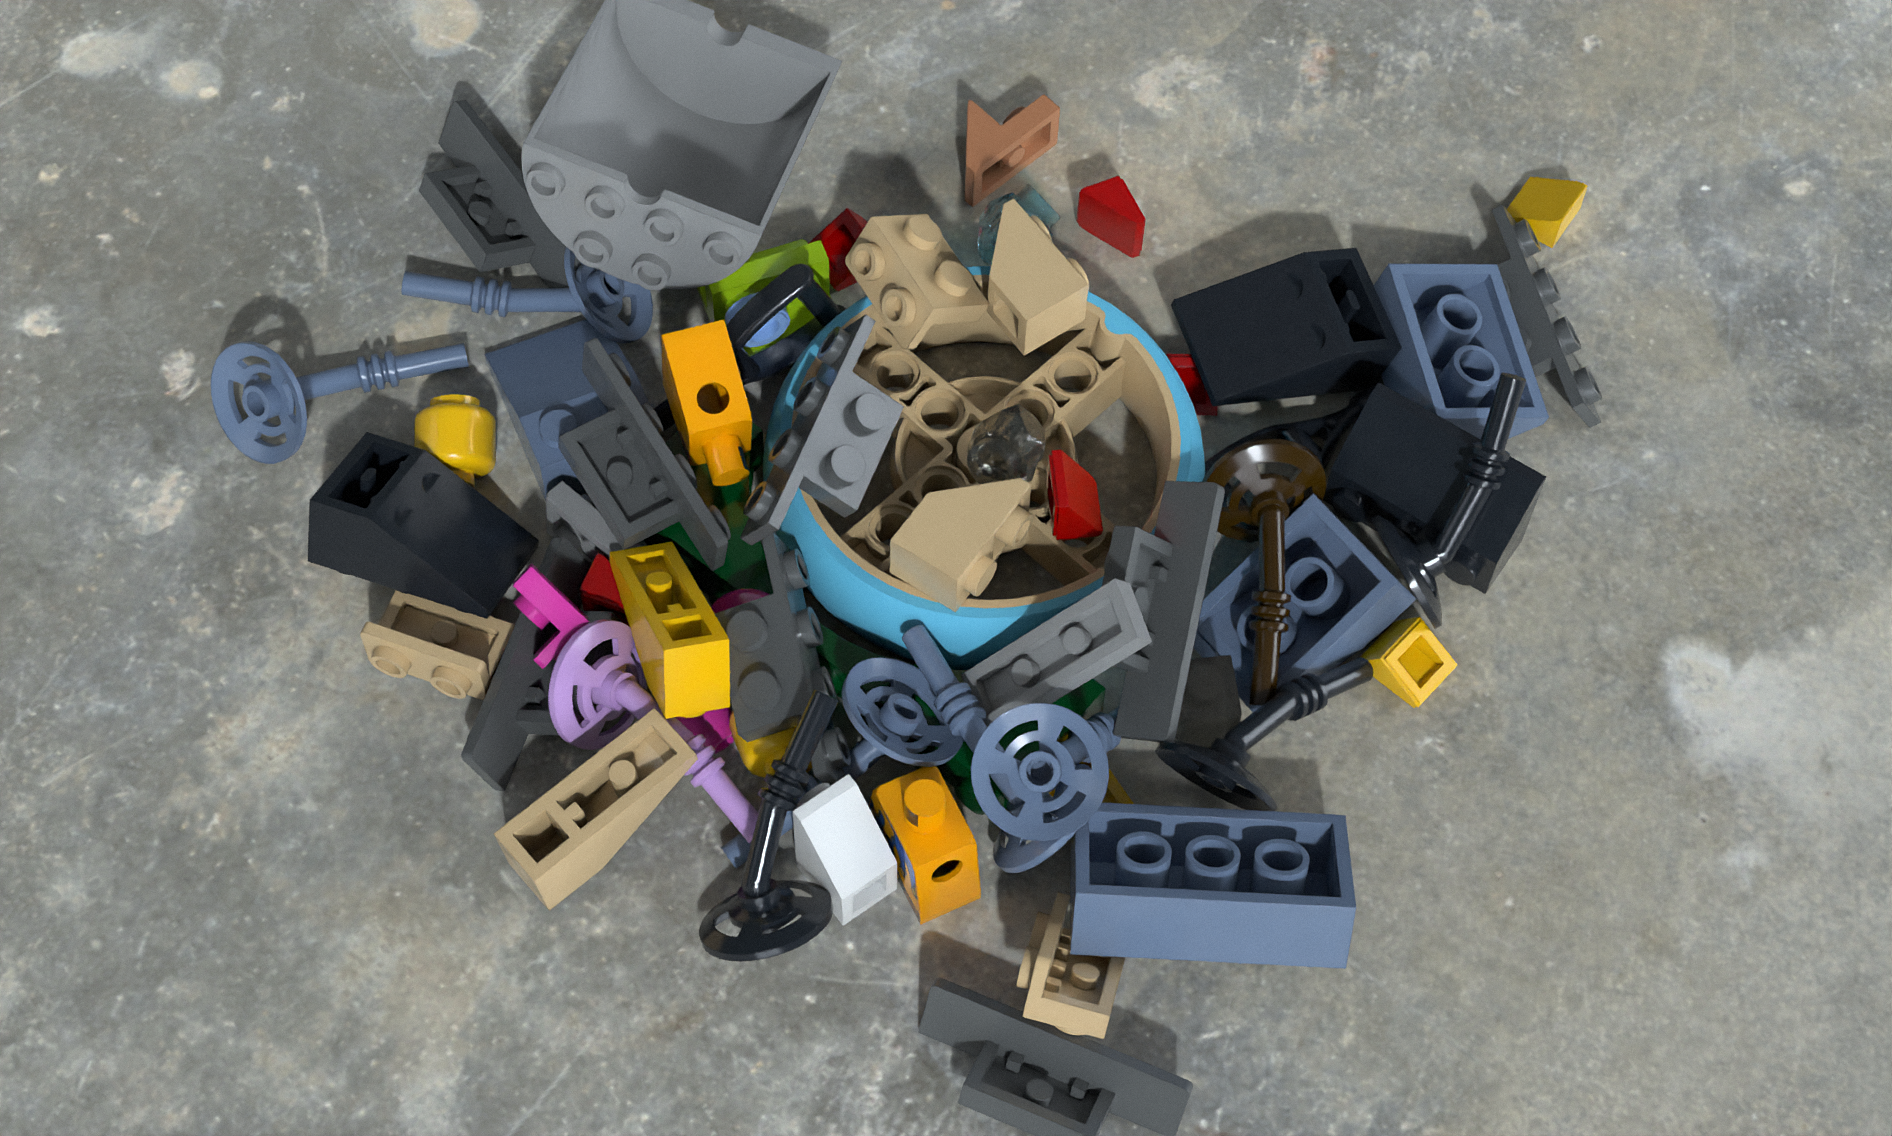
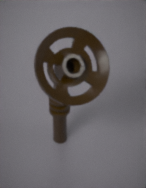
M1283 439L1258 440L1229 451L1211 466L1202 481L1214 482L1224 488L1234 476L1238 479L1228 493L1227 507L1221 508L1217 532L1236 540L1259 541V590L1252 592V599L1257 601L1258 605L1252 606L1250 612L1257 616V618L1249 623V628L1255 631L1249 705L1262 706L1275 696L1278 681L1281 634L1289 629V625L1283 622V618L1290 617V610L1285 608L1284 604L1291 602V595L1285 593V520L1303 504L1304 490L1311 487L1310 496L1315 494L1321 501H1323L1326 491V475L1318 457L1307 447ZM1282 462L1296 466L1298 469L1288 478L1277 473L1259 474L1257 464ZM1244 494L1247 505L1238 506ZM1293 497V500L1288 507L1286 500ZM1244 522L1248 525L1259 527V530H1247L1234 525Z

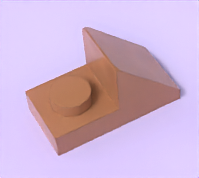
M1043 94L1027 107L1021 106L1013 110L1006 117L1003 124L1000 125L972 100L968 101L965 201L969 205L974 207L1057 144L1060 107Z

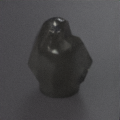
M1020 404L1005 408L975 425L967 449V466L970 474L979 484L1021 478L1026 482L1032 481L1037 464L1044 457L1046 445L1045 429L1037 418Z

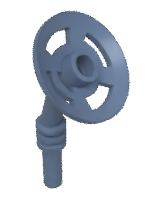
M567 247L564 254V267L569 288H512L510 281H504L502 286H499L497 279L492 278L488 284H485L484 277L479 276L472 282L405 271L402 281V295L471 306V311L474 313H479L481 308H484L486 315H492L495 310H498L499 317H506L508 312H582L584 317L598 332L618 343H631L642 338L649 330L653 317V302L650 290L638 284L618 279L597 268L588 267L583 263L577 269L575 276L574 262L576 256ZM623 297H630L631 317L628 325L617 316L622 309Z
M244 341L227 347L216 359L211 374V397L217 419L234 446L244 455L257 462L275 464L292 457L303 443L307 428L305 400L360 387L364 393L371 392L372 385H375L378 390L385 389L386 382H389L392 387H397L402 379L469 367L465 346L462 343L394 356L392 351H387L382 359L376 353L371 354L370 361H367L364 356L357 357L356 364L295 377L287 363L272 349L257 342ZM248 356H256L267 360L269 363L259 362L248 366L242 360ZM265 373L270 375L271 378L263 381L257 374ZM234 381L244 385L242 403L249 416L245 420L242 419L236 405L233 389ZM279 415L281 424H272L268 422V419ZM285 433L287 441L283 444H271L263 441L260 437L262 434L274 437Z
M914 626L904 633L902 641L937 696L934 706L939 712H942L941 717L946 724H949L951 734L961 736L974 753L978 740L987 728V725L984 723L987 714L982 707H978L979 701L975 695H971L972 689L969 684L959 683L925 626ZM998 742L995 748L1002 752H1005L1003 747ZM1081 763L1075 766V769H1091L1088 765ZM990 774L992 780L1008 800L1007 809L1011 814L1018 817L1025 802L1018 798L1010 788L1007 774ZM1060 781L1051 790L1043 792V802L1059 797L1067 789L1068 785ZM1055 789L1054 796H1052L1050 792ZM1077 790L1074 797L1063 807L1043 813L1044 823L1057 821L1068 816L1079 807L1086 795ZM1000 829L993 848L994 861L1007 873H1020L1029 870L1057 852L1075 832L1055 840L1031 841L1026 844L1025 839L1015 837ZM1007 836L1009 839L1005 848V837Z
M879 657L857 663L847 674L842 686L844 708L850 721L864 739L849 750L851 765L843 768L845 776L849 774L855 781L885 755L906 764L932 767L948 762L959 751L964 740L961 736L951 734L949 724H946L941 717L942 712H939L934 706L937 696L920 669L903 661ZM873 681L891 683L890 687H876L867 694L860 688L862 685ZM913 693L930 707L939 721V726H928L922 708L911 698ZM878 701H886L881 709L874 704ZM860 714L866 717L869 727L866 725ZM910 737L918 740L916 742L907 743V740ZM929 745L939 747L931 753L915 754L924 751ZM810 774L811 777L805 787L799 784L804 792L801 797H793L797 804L808 791L822 784L818 778ZM787 811L781 836L794 828L793 811ZM740 833L721 846V848L737 869L747 861L751 844Z
M1049 703L1021 705L997 717L978 740L971 764L974 794L987 817L1005 832L1031 841L1059 839L1070 835L1084 826L1097 812L1106 794L1109 780V764L1106 753L1116 748L1121 741V738L1113 735L1119 706L1107 714L1102 712L1095 713L1086 720L1070 709ZM1028 721H1038V730L1027 732L1017 737L1009 744L1005 752L995 748L1001 738L1012 728ZM1063 726L1070 729L1068 739L1060 743L1057 739ZM1033 741H1039V751L1030 753L1022 761L1014 758L1018 750L1024 745ZM1080 762L1091 763L1092 769H1075V766ZM990 774H1007L1010 788L1018 798L1025 802L1018 817L1006 810L997 799L992 789ZM1060 781L1068 785L1067 789L1059 797L1043 802V792L1051 790ZM1077 790L1086 795L1083 802L1071 814L1057 821L1044 823L1043 813L1063 807L1074 797Z

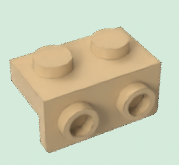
M928 214L871 217L845 258L847 267L904 350L917 348L931 325L978 322L989 306L988 301L973 281L971 273L962 265L942 236L940 228L931 220Z
M395 590L378 625L366 622L360 632V636L368 660L379 671L395 678H404L408 674L430 682L441 693L453 698L463 699L469 695L484 700L515 624L492 616L486 619L470 613H464L455 608Z
M1058 892L1051 915L1038 911L1029 946L1026 947L1016 986L1028 989L1029 991L1022 1017L1054 1025L1057 1029L1067 1034L1090 1035L1104 1039L1126 957L1070 954V929L1063 928L1071 895Z

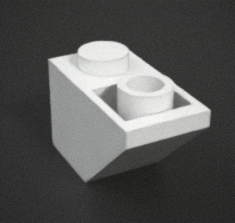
M849 774L833 785L822 783L808 791L798 802L797 809L793 811L796 866L807 881L816 883L829 892L834 908L833 914L844 926L897 889V861L858 785Z

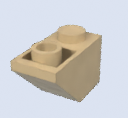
M1013 198L1003 204L989 275V306L987 307V313L1025 356L1085 320L1089 281L1081 265L1073 258L1066 259L1052 243L1050 233L1045 224L1037 216H1029Z
M1021 478L927 493L890 540V573L956 612L970 593L974 596H979L986 589L997 568L995 560L1008 545L1011 548H1016L1028 533L1034 515L1029 512L1031 484Z

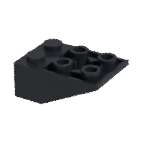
M1357 248L1303 252L1176 298L1171 303L1172 310L1212 406L1360 391L1379 379L1402 348Z
M369 432L364 434L312 496L309 503L308 562L488 619L530 560L539 544V540L426 450Z

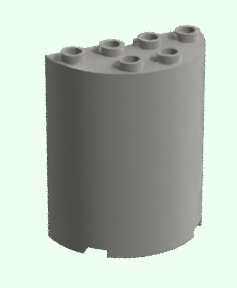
M605 0L523 142L521 155L522 173L528 195L537 213L550 231L575 254L581 263L588 267L597 268L618 279L638 284L648 290L689 289L720 281L742 267L755 251L842 63L841 60L750 24L740 32L727 31L716 22L714 10L689 0Z

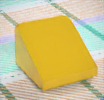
M1530 176L1507 208V211L1517 223L1526 219L1538 241L1553 248L1580 210L1588 185L1578 181Z
M1420 616L1395 621L1360 656L1371 663L1375 679L1413 708L1419 707L1457 666V663Z

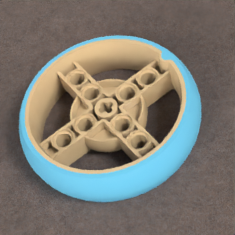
M991 266L965 267L971 273L973 281L988 301ZM1089 291L1085 320L1036 348L1035 350L1050 354L1052 357L1022 383L991 376L967 377L946 382L914 354L929 348L956 343L989 342L1014 345L987 313V309L978 322L931 325L917 348L904 350L869 298L866 296L837 315L815 336L785 378L773 406L765 438L763 457V480L767 481L774 466L768 460L769 454L778 438L787 429L792 428L798 415V412L793 409L794 401L806 382L812 377H816L822 361L817 358V353L828 334L837 326L842 329L846 328L865 314L876 322L852 372L904 406L891 435L895 440L890 456V475L895 491L839 537L826 520L817 499L798 488L776 534L790 550L798 549L802 554L810 578V585L806 587L808 591L834 617L853 632L878 647L915 661L902 641V636L912 627L924 625L951 670L971 669L1102 587L1105 573L1104 563L1110 549L1114 524L1101 513L1102 535L1074 539L1086 543L1087 546L1070 547L1064 543L1067 540L1073 539L1056 540V536L1052 534L1046 488L1048 455H1051V450H1062L1078 463L1073 438L1117 399H1120L1129 409L1146 434L1156 463L1157 485L1151 512L1141 528L1142 530L1152 535L1155 533L1165 481L1202 482L1205 477L1201 429L1193 403L1177 371L1152 337L1133 319L1111 303ZM897 386L902 387L904 389L900 391L887 390L886 388ZM1075 388L1080 390V392H1067L1063 389ZM934 424H943L949 426V428L934 429L930 426ZM1027 424L1033 425L1038 429L1026 430L1018 426ZM1021 478L1031 484L1030 501H1035L1040 506L1029 508V512L1034 515V518L1022 542L1016 548H1011L1007 545L1001 554L1023 549L1064 586L1041 594L1014 599H966L959 609L954 612L891 574L890 546L882 542L892 539L929 492Z

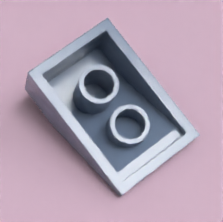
M587 319L484 354L486 363L545 501L546 494L561 481L579 495L587 493L558 448L559 436L608 412L582 371L585 342L596 337L608 355L613 352L616 353L627 368L631 379V386L629 388L640 405L644 403L650 404L638 376L616 341H612L598 332Z
M1312 494L1285 520V593L1291 595V602L1284 604V607L1290 610V617L1283 618V622L1289 625V629L1281 634L1277 688L1307 673L1318 676L1334 669L1369 645L1417 599L1315 494ZM1259 547L1203 600L1193 647L1252 712L1261 707L1249 705L1255 631L1249 628V623L1257 618V616L1250 612L1252 606L1258 605V602L1252 599V592L1259 590Z

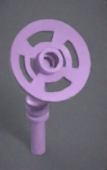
M610 619L590 622L571 636L558 655L549 683V712L557 733L572 746L586 750L603 748L627 730L635 717L639 720L653 708L665 719L655 698L645 690L647 682L632 637L631 628L628 625ZM612 639L613 654L601 657L592 667L583 661L595 646L603 641ZM574 685H578L577 704L584 718L580 724L573 710L572 694ZM626 711L616 725L600 733L605 721L613 720ZM675 717L665 719L697 755L698 760L684 776L693 775L690 781L693 787L702 786L747 842L751 844L758 812L722 769L725 761L722 757L713 758L716 750L712 745L703 746L706 741L703 734L695 736Z

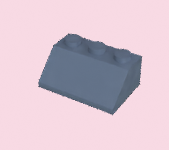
M1388 263L1374 284V287L1402 348L1381 375L1384 385L1481 439L1501 373L1514 374L1525 378L1526 383L1509 438L1543 425L1549 418L1498 265Z

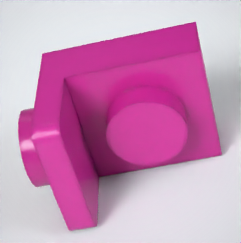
M531 563L513 582L512 586L521 593L513 603L541 630L549 622L558 629L533 655V660L543 669L552 659L557 660L567 641L574 633L585 626L589 619Z

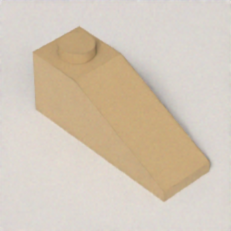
M653 708L496 831L494 836L509 865L550 911L604 868L698 760L697 755L662 715Z

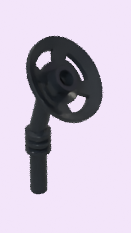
M1501 373L1481 440L1478 443H1473L1471 451L1476 456H1470L1467 460V465L1472 469L1465 470L1462 479L1467 483L1433 542L1430 543L1425 538L1415 544L1390 521L1378 514L1371 517L1374 526L1434 629L1442 626V608L1435 577L1446 572L1443 565L1453 560L1492 490L1500 489L1501 480L1497 476L1504 475L1506 467L1501 462H1507L1510 457V453L1505 448L1526 383V379L1510 373Z
M1359 657L1318 676L1312 673L1302 675L1280 685L1272 699L1230 729L1223 739L1215 738L1210 748L1186 742L1162 741L1158 744L1155 752L1165 764L1181 776L1244 810L1276 811L1277 804L1267 789L1245 768L1251 758L1246 751L1286 720L1297 721L1317 712L1327 705L1328 699L1370 681L1373 677L1372 665L1367 659Z
M816 689L813 690L782 759H774L771 767L776 772L775 774L767 773L764 779L769 787H761L758 795L763 800L759 809L741 881L742 886L738 889L737 893L713 907L700 924L699 937L702 946L706 952L716 958L743 962L762 960L784 954L816 937L832 918L834 909L832 899L824 887L804 880L776 881L770 878L787 811H794L798 805L793 800V797H801L804 792L799 784L808 783L811 777L806 772L807 767L839 701ZM790 888L805 891L812 897L795 896ZM798 915H801V917L797 919L795 922L791 923L790 925L784 928H781L782 926L786 925L794 918H796ZM730 918L731 923L741 928L738 936L735 937L721 933L715 926Z

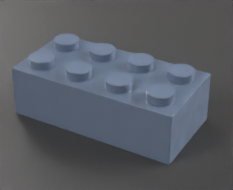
M1102 802L1094 816L1072 836L1070 854V954L1346 969L1356 913L1346 815Z

